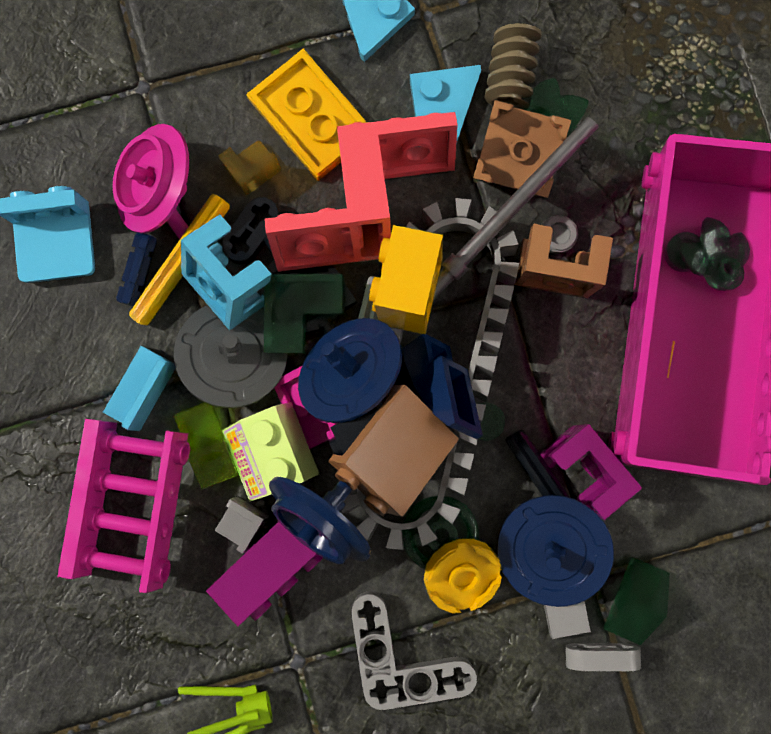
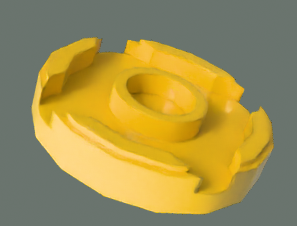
M458 539L443 545L432 555L425 567L423 580L430 599L439 609L450 613H461L460 610L467 608L473 611L481 608L491 600L499 589L502 579L500 575L501 564L494 551L486 543L476 539Z

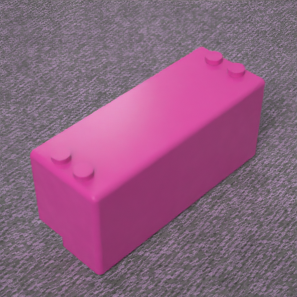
M672 134L667 139L660 153L652 152L649 165H645L643 172L642 188L646 189L616 428L615 432H610L608 448L624 466L744 484L768 485L771 482V478H769L771 466V143ZM673 341H675L674 350H673V355H672V361H671V366H670V371H669V376H668V378H667L668 369H669V363H670V357H671V351H672V344H673Z

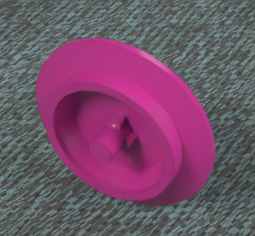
M157 124L148 128L127 144L116 164L113 176L114 200L122 222L134 232L149 233L161 227L174 213L181 198L187 192L186 183L189 174L188 147L181 132L173 126Z

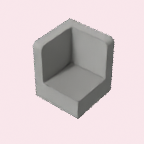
M236 496L228 501L226 505L228 509L215 531L239 545L236 550L244 554L251 548L268 520L269 515Z

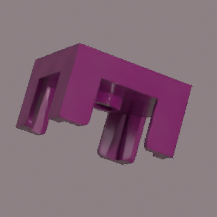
M589 424L571 426L540 452L549 468L557 464L561 469L566 470L581 459V466L596 481L579 494L576 500L588 505L603 520L608 518L642 489Z

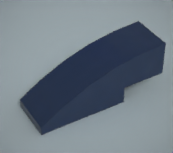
M421 334L403 347L402 351L406 368L413 386L433 414L448 427L470 437L478 439L483 436L469 371L465 367L453 362L450 346L427 334Z

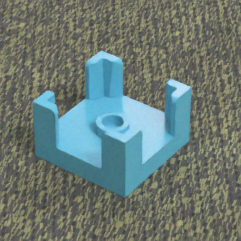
M219 214L181 239V274L230 331L266 305L267 299L263 294L260 296L257 291L270 282L272 274L259 260L253 262L235 276H232L227 271L225 266L228 265V257L222 252V246L215 242L230 233L231 226Z

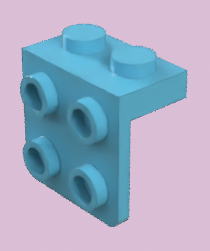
M55 186L49 188L47 193L34 194L30 191H15L10 193V197L0 198V216L13 224L19 280L25 283H35L90 276L95 272L89 202L74 189L67 186Z

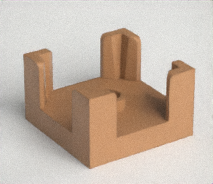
M495 100L473 178L519 189L563 143L567 137L571 120L554 115L551 117L515 108L512 104ZM553 176L535 195L549 197L554 180L552 179Z
M532 225L529 239L524 238L521 242L518 259L520 264L514 285L584 298L590 297L606 285L613 238L600 235L593 236L590 252L579 251L576 254L575 263L566 260L548 259L553 229L550 226Z

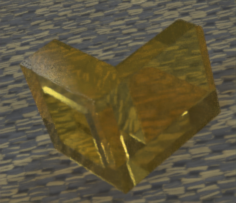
M259 140L238 155L235 154L231 147L218 155L225 169L246 196L282 170L277 157L273 153L270 154Z

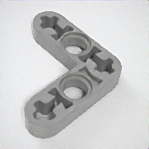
M369 591L361 593L355 598L352 605L353 628L363 693L366 702L371 707L377 710H387L464 697L474 690L477 684V675L473 665L463 657H450L396 666L387 606L384 599L379 594ZM364 601H371L373 607H380L381 611H377L374 615L375 628L383 625L385 631L372 630L363 635L361 634L360 629L368 630L366 615L359 614L358 610L364 608ZM373 639L382 641L387 648L385 656L379 660L369 659L364 652L365 644ZM461 667L464 674H469L468 677L463 678V685L456 686L454 680L442 681L444 689L438 690V681L434 670L441 669L442 678L453 676L454 668ZM416 673H425L431 679L430 688L424 693H416L409 687V680ZM396 676H403L402 685L405 696L399 697L398 688L387 690L386 698H379L377 692H371V689L376 688V681L384 680L385 686L397 685Z

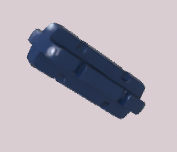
M138 232L134 236L131 247L135 248V250L129 253L121 280L125 282L124 287L119 286L116 300L124 305L134 306L142 295L139 288L144 287L152 261L149 254L154 253L157 239L154 236Z

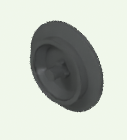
M206 305L192 314L181 327L174 346V363L183 385L199 400L217 407L239 408L258 402L277 386L283 376L287 363V344L278 323L263 309H259L229 331L212 309Z

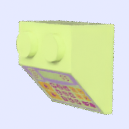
M291 402L265 409L241 419L222 430L249 502L271 495L269 482L274 477H284L297 483H302L319 475Z

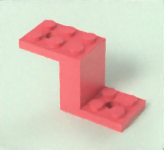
M431 113L425 116L396 117L385 121L355 122L350 125L337 126L347 208L337 210L334 208H324L313 213L297 215L284 213L277 217L265 218L266 235L278 272L379 259L383 238L390 239L391 237L385 179L455 171L458 127L456 113Z

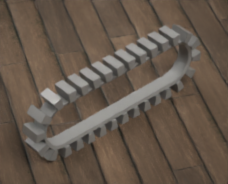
M455 198L454 218L442 220L441 212L436 202L423 209V221L429 227L426 232L442 235L451 231H464L475 235L497 211L489 206L479 223L469 219L472 199ZM410 222L406 226V228L419 230ZM513 230L497 240L494 237L487 244L493 257V272L468 370L474 397L485 402L488 398L492 380H475L473 375L474 371L492 379L498 356H479V351L481 348L497 355L500 348L520 264L516 262H501V257L514 256L517 253L519 244ZM496 281H499L506 285H496ZM493 303L504 309L490 308V305ZM485 326L500 332H484ZM390 327L396 333L401 343L404 330ZM380 402L376 406L377 409H379L382 406V402ZM476 404L481 425L486 405ZM454 429L453 433L459 438L458 442L475 449L478 439ZM457 443L454 445L447 457L438 498L434 506L424 517L414 522L399 524L382 519L364 503L366 496L358 489L357 494L348 495L344 500L346 506L342 512L347 514L362 505L369 517L356 528L366 540L371 539L378 524L391 529L386 548L404 550L403 530L413 528L418 529L422 546L438 539L426 524L436 513L440 514L451 525L461 509L442 502L446 489L464 497L468 479L450 478L449 474L452 465L469 473L474 454L455 453Z

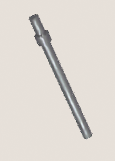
M586 117L456 255L452 253L441 264L444 268L439 273L433 300L455 278L459 280L469 270L467 265L599 128L593 119Z

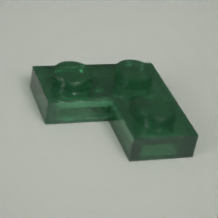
M272 274L270 282L264 286V353H305L306 315H344V275Z

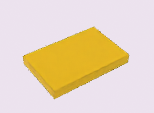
M304 49L300 50L246 94L252 105L317 181L341 163L337 126L350 125L355 122L367 123Z

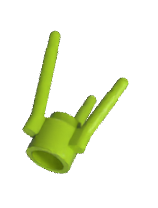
M256 684L247 687L181 686L178 688V693L181 695L243 697L242 701L236 702L237 716L201 727L187 734H213L238 725L240 727L225 734H247L251 731L265 728L266 724L273 723L269 694L267 690L258 692Z

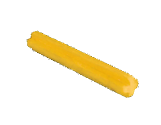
M216 194L210 195L181 239L219 214L224 217L230 209L228 202ZM181 239L129 312V316L141 325H148L183 276L181 274Z

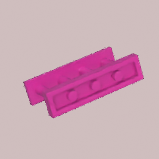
M85 419L57 577L76 579L89 576L95 567L141 576L139 592L149 593L161 589L163 584L166 583L171 569L168 554L183 465L188 461L190 454V444L187 442L188 433L166 431L164 442L118 435L116 432L117 422ZM116 450L161 457L158 481L111 474L109 469L112 453ZM111 489L155 497L151 520L106 513L103 509L106 491ZM104 528L148 536L144 560L98 552L96 545L99 530Z

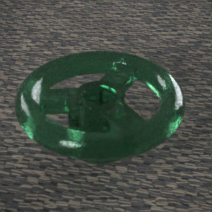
M438 496L428 497L418 502L409 511L404 523L414 522L424 512L432 509ZM444 496L442 503L461 509L459 515L466 524L467 539L479 540L478 524L471 510L461 501ZM441 515L439 520L429 525L433 533L439 528H444L448 531L446 540L442 542L434 540L428 543L434 551H437L449 542L458 540L456 528ZM414 528L403 530L404 548L408 556L416 565L425 570L430 559L425 557L417 548V546L422 545L419 533L414 534Z

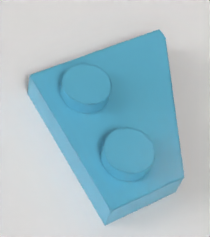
M342 0L351 30L354 33L360 58L364 62L415 15V8L407 0Z
M481 65L410 74L415 117L431 113L455 112L458 124V141L481 74Z

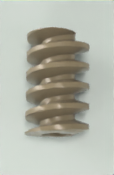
M515 23L502 26L495 31L493 38L495 45H493L491 51L493 59L490 60L488 88L484 96L486 102L491 106L497 100L512 104L515 108L523 110L530 107L529 103L522 99L533 95L532 87L526 84L533 83L536 77L529 70L536 68L538 63L537 59L533 56L538 54L540 46L536 43L542 36L539 28L529 24Z

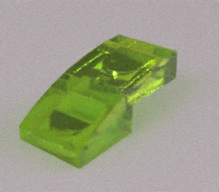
M203 402L174 415L180 432L188 433L187 442L190 444L188 459L201 490L238 476L236 465L222 432V425L213 405Z

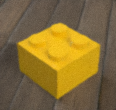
M393 225L390 239L383 238L379 252V262H382L381 278H373L369 301L373 302L372 311L376 312L379 321L392 328L426 335L442 264L443 235Z

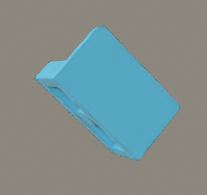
M140 346L103 413L121 422V427L127 430L140 431L176 368L175 363Z

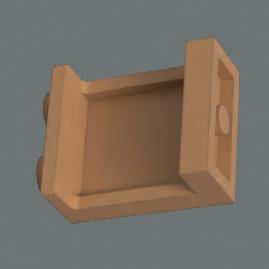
M393 385L389 393L381 401L383 403L348 450L343 455L333 454L328 462L338 470L335 476L339 481L345 482L352 490L357 488L366 496L364 503L372 511L381 516L389 513L403 517L459 438L406 385Z

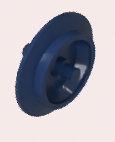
M362 318L345 322L325 334L311 349L300 371L298 391L304 408L313 417L321 421L342 423L354 420L376 407L389 393L400 372L402 348L396 333L382 321Z
M274 477L269 482L270 491L276 499L272 506L273 514L299 542L321 557L337 564H343L348 557L357 561H367L372 552L368 542L360 531L341 513L346 506L344 500L352 491L349 485L339 481L332 491L329 490L321 498L301 484L284 477Z
M545 495L522 503L507 517L498 538V559L506 579L524 597L542 605L562 607L587 600L604 585L613 566V542L606 524L588 505L567 496Z

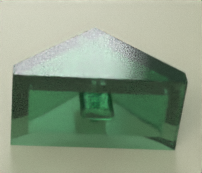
M631 557L603 629L638 645H642L667 617L670 573Z

